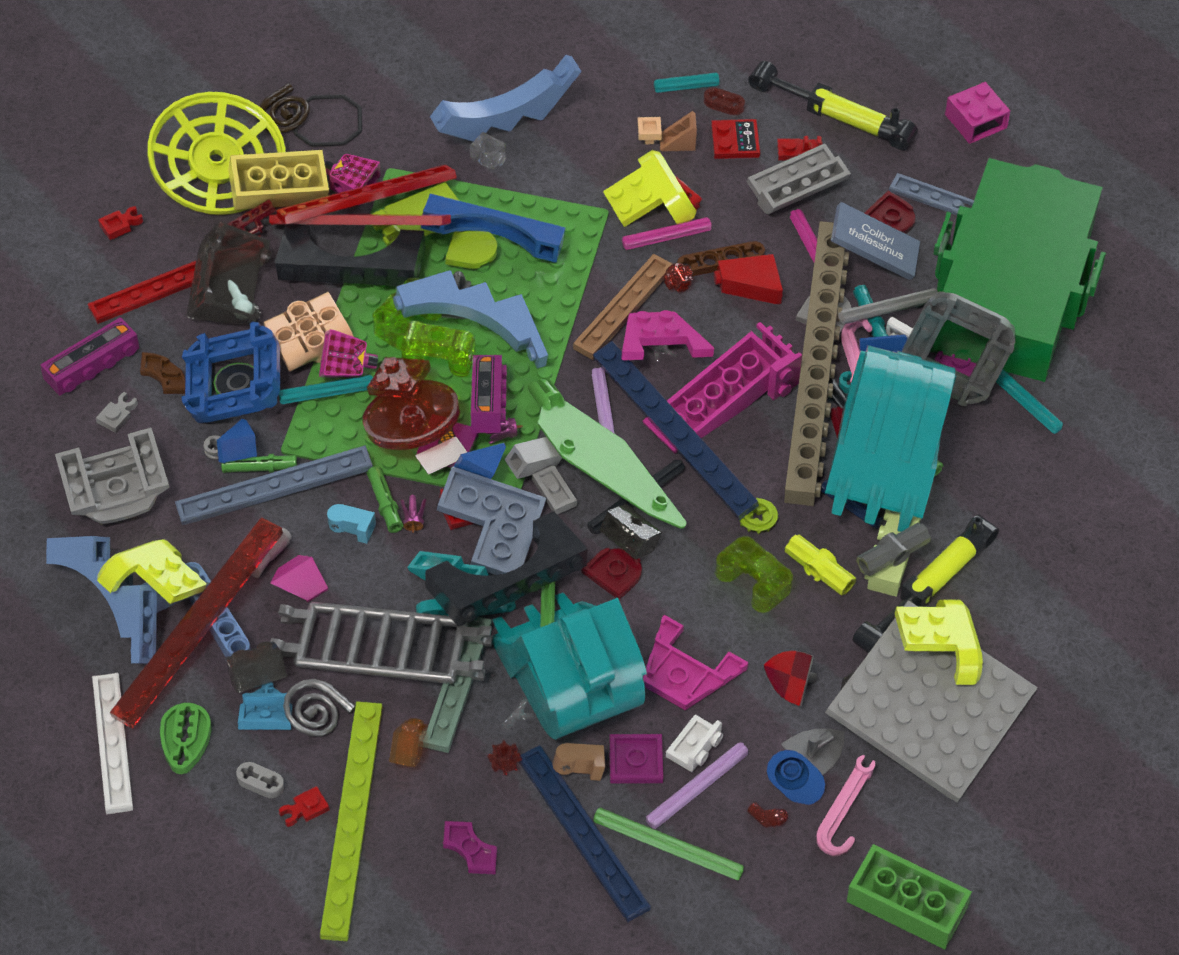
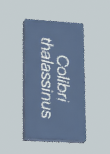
M842 202L837 205L831 237L832 242L906 279L911 280L915 277L920 245L919 240Z

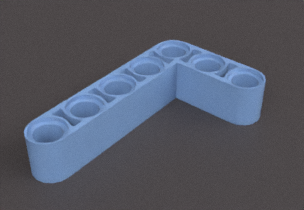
M195 562L186 563L192 571L196 572L207 583L203 592L188 598L228 662L236 668L247 666L251 661V650L247 637L203 568ZM147 582L141 584L145 586H150ZM157 592V612L180 602L177 601L170 604Z

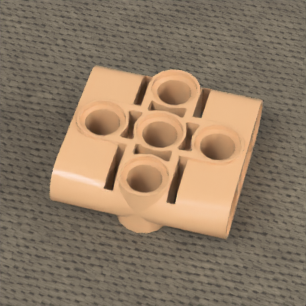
M329 292L307 302L295 301L288 306L286 312L263 322L264 326L272 330L280 345V356L289 372L312 361L321 363L326 331L332 329L354 337Z

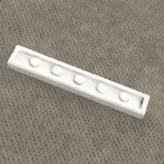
M119 674L92 676L106 814L132 811L133 804Z

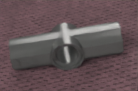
M916 523L898 534L894 532L888 533L880 539L877 546L857 556L859 568L864 575L871 576L890 564L898 566L909 557L910 553L929 543L931 536L923 523Z

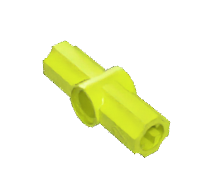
M794 535L786 545L785 553L804 566L808 576L812 575L815 577V581L822 580L841 596L848 593L856 583V577L837 564L835 556L829 550L824 548L819 550L801 535Z

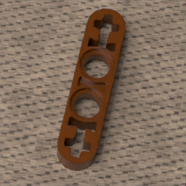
M751 241L683 255L678 258L677 272L683 277L712 273L717 271L718 261L728 260L726 258L727 255L733 254L738 258L765 255V247L760 242ZM706 259H712L716 263L713 265H707L703 261H705Z

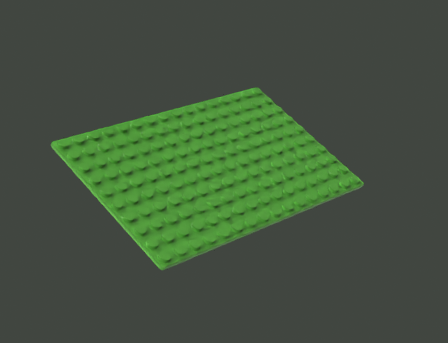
M389 168L385 173L383 181L414 172ZM456 180L445 181L459 201L566 228L557 263L533 257L519 244L505 237L492 234L497 241V255L491 263L488 262L477 269L446 265L445 258L454 232L447 234L434 232L424 236L426 250L418 280L451 270L452 274L456 271H461L466 281H471L470 287L486 282L494 302L522 294L548 353L546 366L536 368L534 361L529 360L526 349L516 352L497 333L470 319L442 318V314L436 313L419 314L404 318L401 310L396 309L393 297L396 296L397 286L344 283L336 305L353 336L367 342L366 353L378 355L376 369L363 367L362 376H373L374 388L299 401L281 447V452L285 455H296L299 458L317 460L366 445L373 467H381L384 475L445 487L451 468L443 467L428 475L415 456L433 416L471 426L473 355H502V365H507L506 420L507 418H515L516 425H522L523 427L517 428V437H506L489 444L492 434L480 433L472 451L504 443L506 448L491 479L522 489L525 477L517 479L506 463L505 458L515 444L538 439L540 427L537 424L541 407L529 392L528 385L530 382L549 378L555 385L608 218V210ZM441 183L375 200L370 214L381 209L383 210L385 206ZM366 225L354 256L372 254L387 247L383 241L385 236L383 230L376 231L372 225ZM314 362L305 386L355 377H319L321 363Z

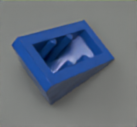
M241 419L217 439L219 462L225 463L257 457L255 434L247 420Z
M504 443L463 453L459 456L454 467L491 479L495 474L506 446Z

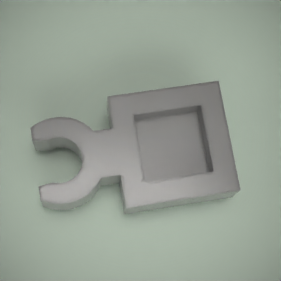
M123 392L118 398V403L110 402L96 417V422L117 433L131 417L129 411L137 407V398L134 397L131 402H125L127 400V393Z

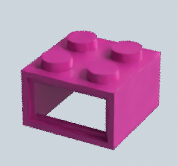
M984 82L948 97L945 115L967 142L971 144L1007 129L1010 110L990 86ZM994 119L999 124L997 127L973 136L974 129L977 126Z

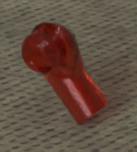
M757 802L752 803L747 809V812L755 820L767 828L783 825L788 819L786 810L777 808L764 810Z

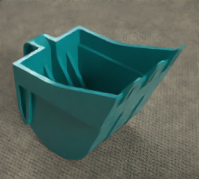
M869 345L866 351H860L843 409L839 434L825 493L835 495L832 514L841 516L846 500L850 499L867 504L864 522L873 525L875 523L880 508L900 513L897 529L899 532L909 528L913 516L923 519L936 472L941 431L956 380L955 368L926 361L912 354L900 351L896 353Z
M565 593L557 594L555 598L560 610L554 612V622L540 627L541 614L532 604L524 607L529 622L510 628L502 617L492 620L498 633L493 635L492 644L510 678L516 677L540 724L552 739H558L644 704L645 686L643 676L647 675V671L618 598L595 606L584 601L573 604Z

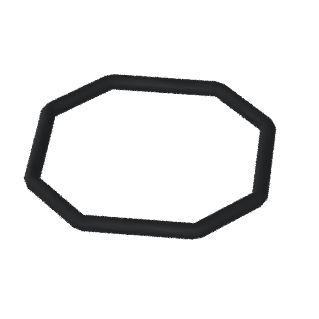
M343 94L312 95L306 99L308 103L311 100L344 99L357 108L358 130L342 142L314 143L298 133V127L293 130L296 137L312 147L344 146L362 132V108ZM294 108V110H293V117H294L295 114H296V109H295V108Z

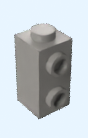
M543 437L515 444L505 458V461L516 478L519 479L530 476L552 465L556 467L562 457L549 439Z

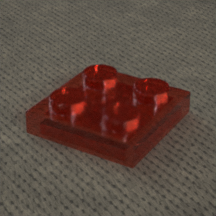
M385 357L367 386L369 395L413 399L431 369L429 360Z

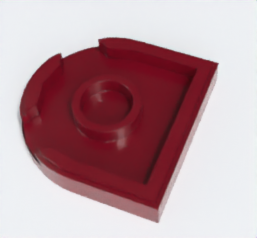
M887 191L865 212V214L905 234L911 231L915 225L913 207L890 191Z
M625 547L621 549L605 548L596 554L587 563V566L581 569V573L619 600L639 582L642 575L640 558L635 552Z

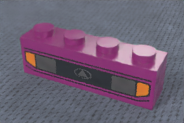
M120 317L40 364L43 379L59 396L66 392H71L77 385L86 380L93 379L97 373L106 368L113 367L122 358L133 355L139 349L137 334Z
M473 355L471 433H501V423H506L507 365H502V355Z

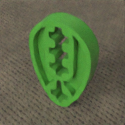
M181 703L167 710L161 720L160 737L166 761L172 771L177 774L188 773L199 762L210 740L212 727L209 714L203 707L197 704ZM186 712H191L189 717L190 727L187 729L188 738L186 742H181V738H183L182 727L185 726L184 716ZM184 751L186 761L183 762V765H178L177 761L180 760L181 753Z

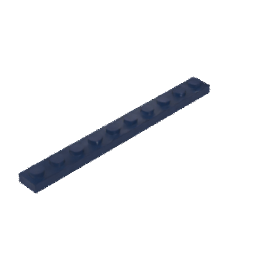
M613 341L593 354L594 360L739 520L759 506L757 499L630 360L621 359L622 351Z

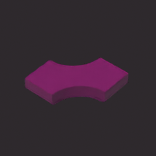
M445 821L443 848L459 853L468 865V873L495 874L497 847L486 844L478 839L473 831L472 822Z

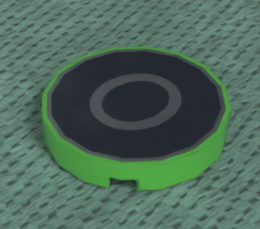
M234 363L220 369L214 380L216 395L249 388L250 381L254 380V367L246 363Z

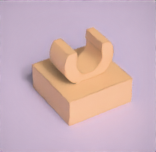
M638 117L639 140H645V144H654V140H661V118Z

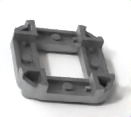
M938 292L926 302L902 352L919 356L926 361L941 364L927 357L947 319L988 338L989 341L970 377L955 370L956 380L951 397L958 400V404L962 406L975 404L982 400L985 401L989 397L991 389L1009 355L1013 352L1015 327L1005 317L959 295Z

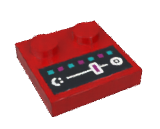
M756 119L711 120L714 159L760 158Z

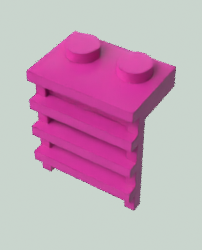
M759 322L756 327L763 333L762 341L781 358L770 366L767 395L775 400L780 396L785 397L792 388L799 384L802 354L799 352L794 354L792 352L793 346L790 343L787 345L782 343L783 337L780 334L775 336L771 326L766 328Z

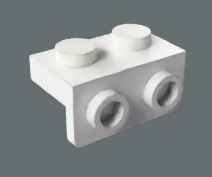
M694 715L668 748L666 757L693 772L698 765L702 766L711 747H717L723 737V733H721L722 722L717 720L712 725L699 716Z

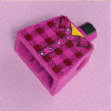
M345 154L337 164L330 161L325 162L330 189L336 193L374 184L381 176L380 162Z
M330 329L325 332L319 377L362 376L363 367L376 369L378 355L366 353V341Z

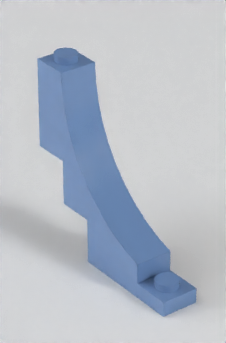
M565 55L553 71L543 69L526 83L505 94L476 102L459 103L442 100L430 118L441 133L479 142L490 127L511 131L522 116L543 120L582 71L573 57Z
M451 270L397 286L396 296L393 297L396 309L401 310L404 318L419 314L436 313L470 319L497 333L516 352L526 349L529 360L534 361L536 368L546 366L548 353L522 294L494 302L486 282L459 290Z
M110 537L47 538L46 564L63 565L72 568L86 576L96 585L114 614L120 637L131 638V663L156 664L157 591L151 586L133 585V573L123 580L117 591L112 593L97 581L100 569L110 559Z

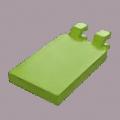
M444 182L385 206V209H381L373 214H423L430 194L458 201L459 199ZM372 225L376 231L383 230L385 235L383 241L387 246L397 238L401 229L424 231V236L434 233L433 231L421 229V225Z

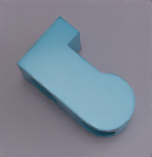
M343 504L333 505L327 512L329 528L332 531L352 533L357 535L359 542L368 543L376 526L375 512Z

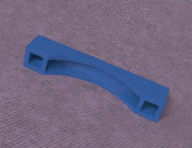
M434 194L429 195L423 214L451 215V223L447 225H421V229L440 234L457 231L490 232L519 244L533 257L557 263L563 245L566 229L565 227Z

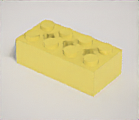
M322 150L230 156L228 171L234 210L253 209L268 199L271 200L274 207H285L328 196L329 188Z

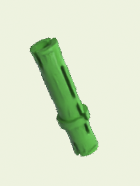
M269 454L268 456L222 463V472L269 471V473L297 466V456H275L274 454Z
M379 466L371 467L368 469L367 476L379 503V513L384 517L390 533L399 532L403 527V523L398 514L397 502L392 499L382 468Z

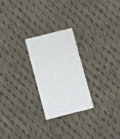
M453 437L415 456L429 475L456 462L459 456L467 453L458 438Z

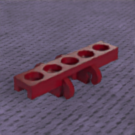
M268 199L218 229V232L224 242L240 232L244 239L247 238L249 240L251 239L250 236L258 231L263 233L262 228H264L261 220L274 213L276 209L271 200ZM249 217L247 221L243 222L244 218ZM254 221L257 227L247 232L244 227Z

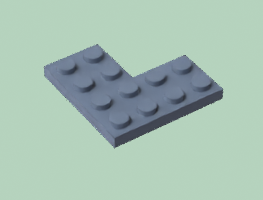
M452 466L436 511L483 526L470 565L484 566L488 573L498 575L515 570L524 564L533 539V520L540 518L546 498Z

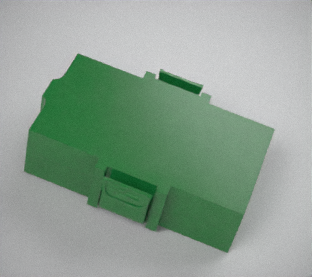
M989 158L972 208L959 207L952 245L950 244L953 222L950 221L951 212H946L945 221L934 247V255L938 256L935 276L938 279L937 291L959 295L1009 320L1015 327V344L1013 352L1009 355L1003 370L1045 382L1062 327L1074 330L1077 317H1081L1085 313L1089 296L1094 297L1102 271L1105 252H1101L1099 260H1095L1091 274L1098 241L1091 240L1090 236L1094 227L1103 187L1066 178L1060 173V170L1036 164L1031 167H1022ZM947 319L936 337L930 352L938 353V351H943V355L952 357V354H955V358L966 361L970 358V362L977 363L989 339Z

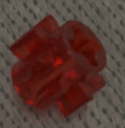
M680 263L672 264L666 269V274L664 275L666 280L664 283L669 290L674 288L677 292H684L692 285L691 281L694 280L692 278L693 272L688 265L683 267Z
M503 740L498 745H492L493 754H489L487 757L489 762L492 763L493 771L496 772L500 769L504 775H507V772L512 770L517 771V762L522 761L520 753H517L518 748L516 744L510 746Z

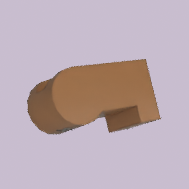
M561 744L556 749L552 763L553 768L559 774L567 775L572 772L590 774V780L601 781L605 768L604 745Z

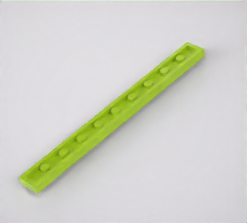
M356 702L320 939L348 941L383 709L381 703Z

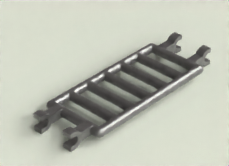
M311 602L307 610L295 609L289 605L280 604L278 612L279 616H282L280 622L284 624L302 623L303 628L298 644L286 643L280 639L271 638L269 649L273 650L272 657L294 658V665L301 668L452 684L455 682L457 675L484 681L486 673L485 669H483L484 661L463 662L460 661L464 641L478 642L484 646H491L493 635H491V626L474 628L468 627L467 622L458 627L450 616ZM317 612L332 614L321 658H305ZM342 615L357 616L346 661H332L331 656ZM367 618L382 619L371 665L356 663ZM392 620L407 622L396 667L381 666ZM417 623L432 624L422 669H406ZM442 626L457 627L447 673L432 671Z

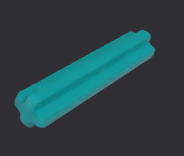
M718 73L654 80V90L656 93L712 87L718 86L720 80Z

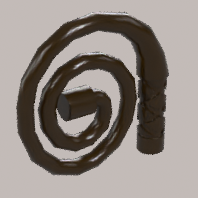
M290 83L266 97L259 105L264 111L272 106L270 117L277 125L288 126L279 128L281 133L289 132L302 125L308 117L310 110L308 102L303 98L296 96L284 97L294 90ZM290 101H296L303 104L305 109L304 114L300 119L299 117L302 114L301 107L296 103H290ZM285 102H289V103L283 105V106L281 107V109H280L281 116H282L286 121H280V120H278V119L275 117V111H276V109H277L281 104H283V103H285ZM288 108L296 109V114L294 117L287 110Z

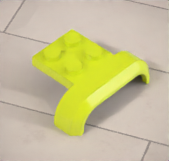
M651 150L640 157L638 161L642 167L603 191L624 227L662 203L665 204L677 224L691 221L697 212L659 151Z
M165 539L151 541L115 554L102 566L97 575V581L112 593L118 590L127 576L136 572L170 604L203 592L207 585L196 572L192 571L181 560V553Z
M939 600L936 607H896L895 618L905 651H955L956 671L954 680L956 685H975L980 680L983 666L982 651L969 609L961 600Z

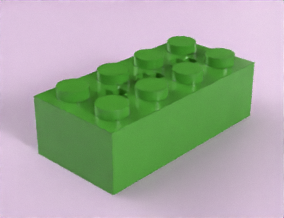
M873 844L849 886L847 902L942 949H946L969 906L972 891Z

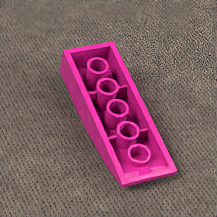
M751 331L668 399L667 402L696 434L703 438L739 414L768 391L770 366L781 358ZM646 417L643 420V424L674 454L677 453V450Z

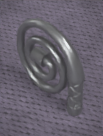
M317 679L302 680L292 686L285 695L283 704L285 716L290 724L299 732L309 736H324L331 733L337 725V709L333 702L322 694L311 693L304 695L298 699L295 706V716L304 726L315 729L324 726L328 721V712L320 704L310 705L302 715L300 708L307 700L317 699L323 701L329 706L333 715L328 728L321 731H312L304 728L295 721L290 712V699L296 691L305 687H313L327 694L347 713L350 714L355 709V705L334 688L333 685ZM317 710L323 714L322 719L318 722L308 721L317 714Z

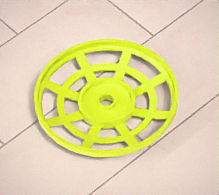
M203 92L186 96L172 103L160 114L150 131L147 157L154 179L161 189L173 200L197 212L226 215L248 210H234V207L215 208L216 200L232 198V192L217 194L218 184L230 182L228 171L230 156L244 155L242 147L249 142L252 143L256 154H263L262 146L256 136L266 128L273 137L277 153L286 152L278 126L261 107L237 95L224 92ZM218 103L216 116H203L189 121L182 112L183 109L193 105ZM227 104L249 112L259 122L249 129L242 123L225 117ZM174 115L182 127L173 135L169 147L156 143V138L161 128ZM204 124H215L214 132L202 135L196 131L195 127ZM224 125L235 128L244 135L235 140L230 135L223 133ZM187 133L193 141L189 151L176 149L179 140ZM154 152L168 156L169 168L175 178L174 180L167 183L163 182L156 169ZM216 154L221 156L222 160L215 162L210 159V156ZM175 158L188 160L191 171L181 176L176 167ZM198 177L208 183V191L198 190L191 186L189 182ZM182 186L190 193L207 199L206 207L189 202L175 194L172 190Z

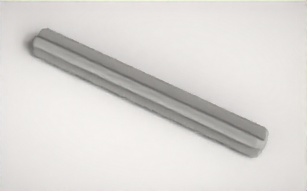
M932 288L842 310L838 314L840 323L848 324L925 305L938 291Z

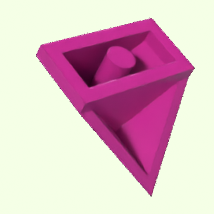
M298 555L280 566L270 582L305 599L307 602L328 590L313 558Z

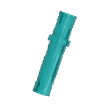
M859 285L854 288L853 295L859 306L874 303L866 285ZM876 316L867 319L872 326L871 334L873 337L888 336L882 317Z

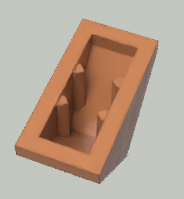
M693 111L662 131L660 140L661 151H695L697 128L696 115Z

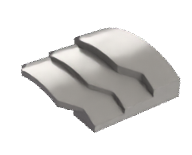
M152 428L129 433L130 446L82 459L79 448L55 454L72 515H86L100 524H106L132 518L150 511L157 496L169 488Z

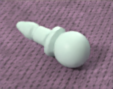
M229 280L228 289L233 297L232 305L235 307L236 315L240 318L250 317L254 310L252 303L248 301L246 295L241 294L238 286L232 280Z

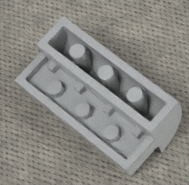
M822 144L748 177L747 184L757 197L759 207L764 213L771 214L847 180L851 173L839 156L834 157L827 145Z

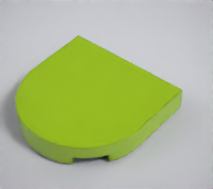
M454 232L445 263L446 265L470 269L480 268L481 265L488 262L491 263L497 255V241L490 232Z

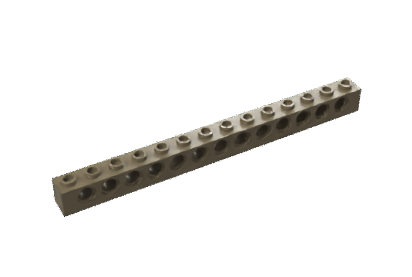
M820 221L785 487L784 503L814 506L815 497L820 498L821 483L817 482V477H822L824 463L819 462L820 457H825L826 443L822 442V437H827L829 423L824 422L825 417H830L831 403H827V398H832L833 384L829 383V378L834 379L836 364H831L832 359H837L838 345H834V340L839 341L840 326H836V321L840 322L838 314L843 309L838 307V305L844 302L845 289H841V284L846 285L847 270H843V266H848L849 252H845L844 247L831 241L834 225L831 222Z

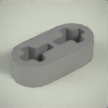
M245 762L237 768V781L242 787L267 798H276L283 793L284 783L280 774L252 762ZM250 771H252L254 777L249 776L247 779H245L244 773L249 774ZM275 781L277 787L272 786L271 789H268L267 783L272 784Z

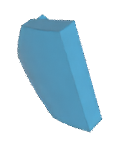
M266 680L262 683V688L253 693L243 694V703L240 704L238 729L291 730V724L287 720L283 708L287 693L279 692L273 687L271 681ZM290 703L289 706H290V712H291V715H292L293 706H292V704Z

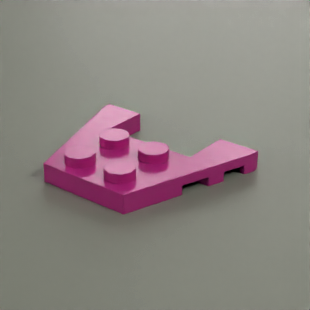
M667 310L661 312L640 311L638 313H629L621 359L643 360L644 350L642 346L686 344L692 358L713 357L714 347L676 312Z
M664 615L646 666L647 675L643 676L645 688L683 710H687L748 669L749 662L731 652H728L716 669L713 670L676 649L672 645L683 632V625Z

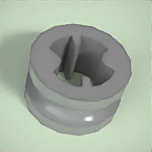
M213 435L204 441V452L208 458L218 459V449L214 450L212 448L211 450V446L216 445L217 447V439L220 436Z

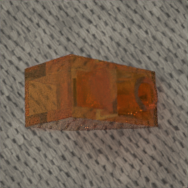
M417 718L405 720L393 733L389 762L415 767L420 762L424 749L423 740L429 725L424 724L423 720Z

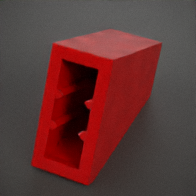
M773 254L718 261L717 271H714L715 285H720L721 293L772 304L782 303L783 289Z

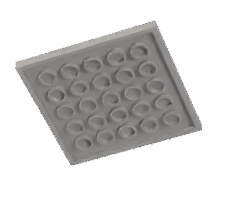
M909 600L904 605V607H918ZM895 618L825 713L945 796L958 802L1038 687L983 650H981L983 666L980 680L975 685H956L954 680L956 671L955 651H905Z

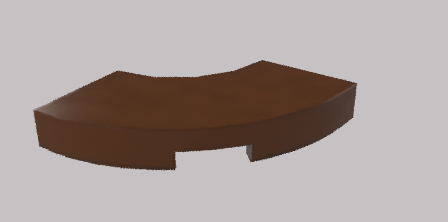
M142 352L141 375L157 380L162 386L163 394H185L186 378L180 368L164 356Z

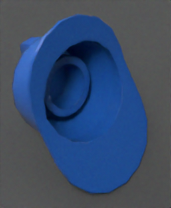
M793 750L779 751L769 760L767 765L768 778L788 799L793 802L810 805L821 798L825 789L824 777L802 754Z

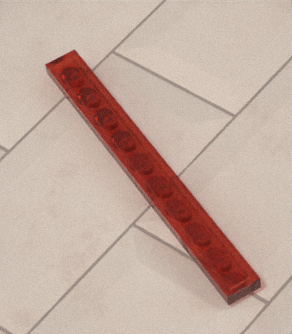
M262 517L259 519L110 711L112 718L132 729L281 537L283 530L280 526Z

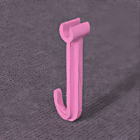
M867 319L845 324L842 329L841 342L852 373L850 382L852 381L860 354L855 331L859 327L864 326L867 332H871L872 326Z
M864 755L857 759L853 772L818 828L816 834L817 844L828 855L841 856L847 853L854 844V837H849L840 847L834 846L831 843V839L866 780L872 776L875 761H872L869 767H863Z

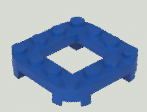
M259 322L250 323L249 330L209 339L205 333L196 336L198 341L188 351H183L182 358L186 363L185 396H182V402L196 422L218 421L272 408L277 404V397L280 392V345L272 330L261 326ZM254 354V380L250 381V387L212 396V363Z

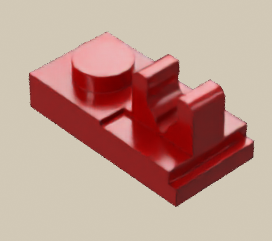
M804 136V139H778V161L789 160L822 145L821 136H817V139H808V136Z

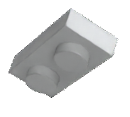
M554 465L532 474V481L541 495L546 498V502L552 512L555 511L556 514H560L577 506L576 498Z

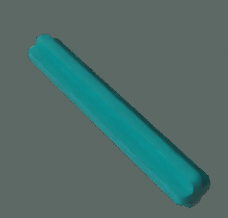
M1001 370L996 383L1052 433H1058L1062 429L1063 423L1006 371Z
M372 375L283 389L279 392V401L281 404L370 390L374 388V379Z

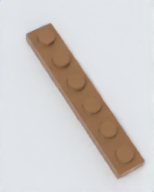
M653 254L573 343V349L593 360V354L607 345L628 321L629 313H635L672 272L673 264Z

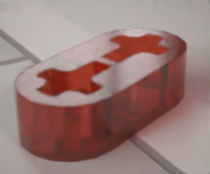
M715 87L707 89L704 93V104L711 109L734 116L740 115L744 111L745 100L738 94Z

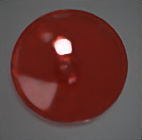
M432 380L405 382L385 390L371 401L363 415V426L369 440L379 447L390 450L414 449L428 445L447 434L459 419L460 403L455 391L444 383Z

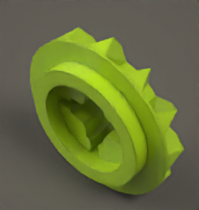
M756 498L759 506L740 520V524L745 526L748 532L751 530L757 531L758 534L764 530L769 532L770 528L776 525L778 518L777 509L771 502ZM754 513L757 515L762 514V521L758 518L753 519Z

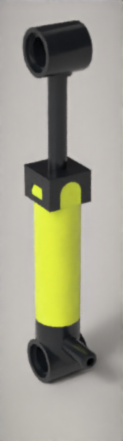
M761 61L748 78V83L753 89L765 92L773 85L808 100V112L820 117L822 114H825L887 140L892 147L901 151H905L918 133V128L912 121L907 119L899 121L900 110L898 108L891 109L890 117L833 94L831 87L819 82L812 92L777 78L778 70L768 61Z
M979 514L974 516L961 535L917 577L913 575L902 585L900 599L903 601L897 607H904L908 600L918 607H926L931 603L932 597L982 548L986 549L994 542L999 534V528ZM896 607L878 625H872L868 621L864 622L855 632L852 641L869 653L895 619Z

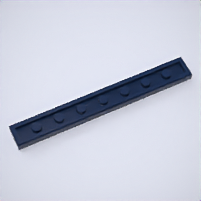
M539 745L517 756V761L625 920L629 922L650 911L651 906L562 776L554 770L551 760L542 747Z

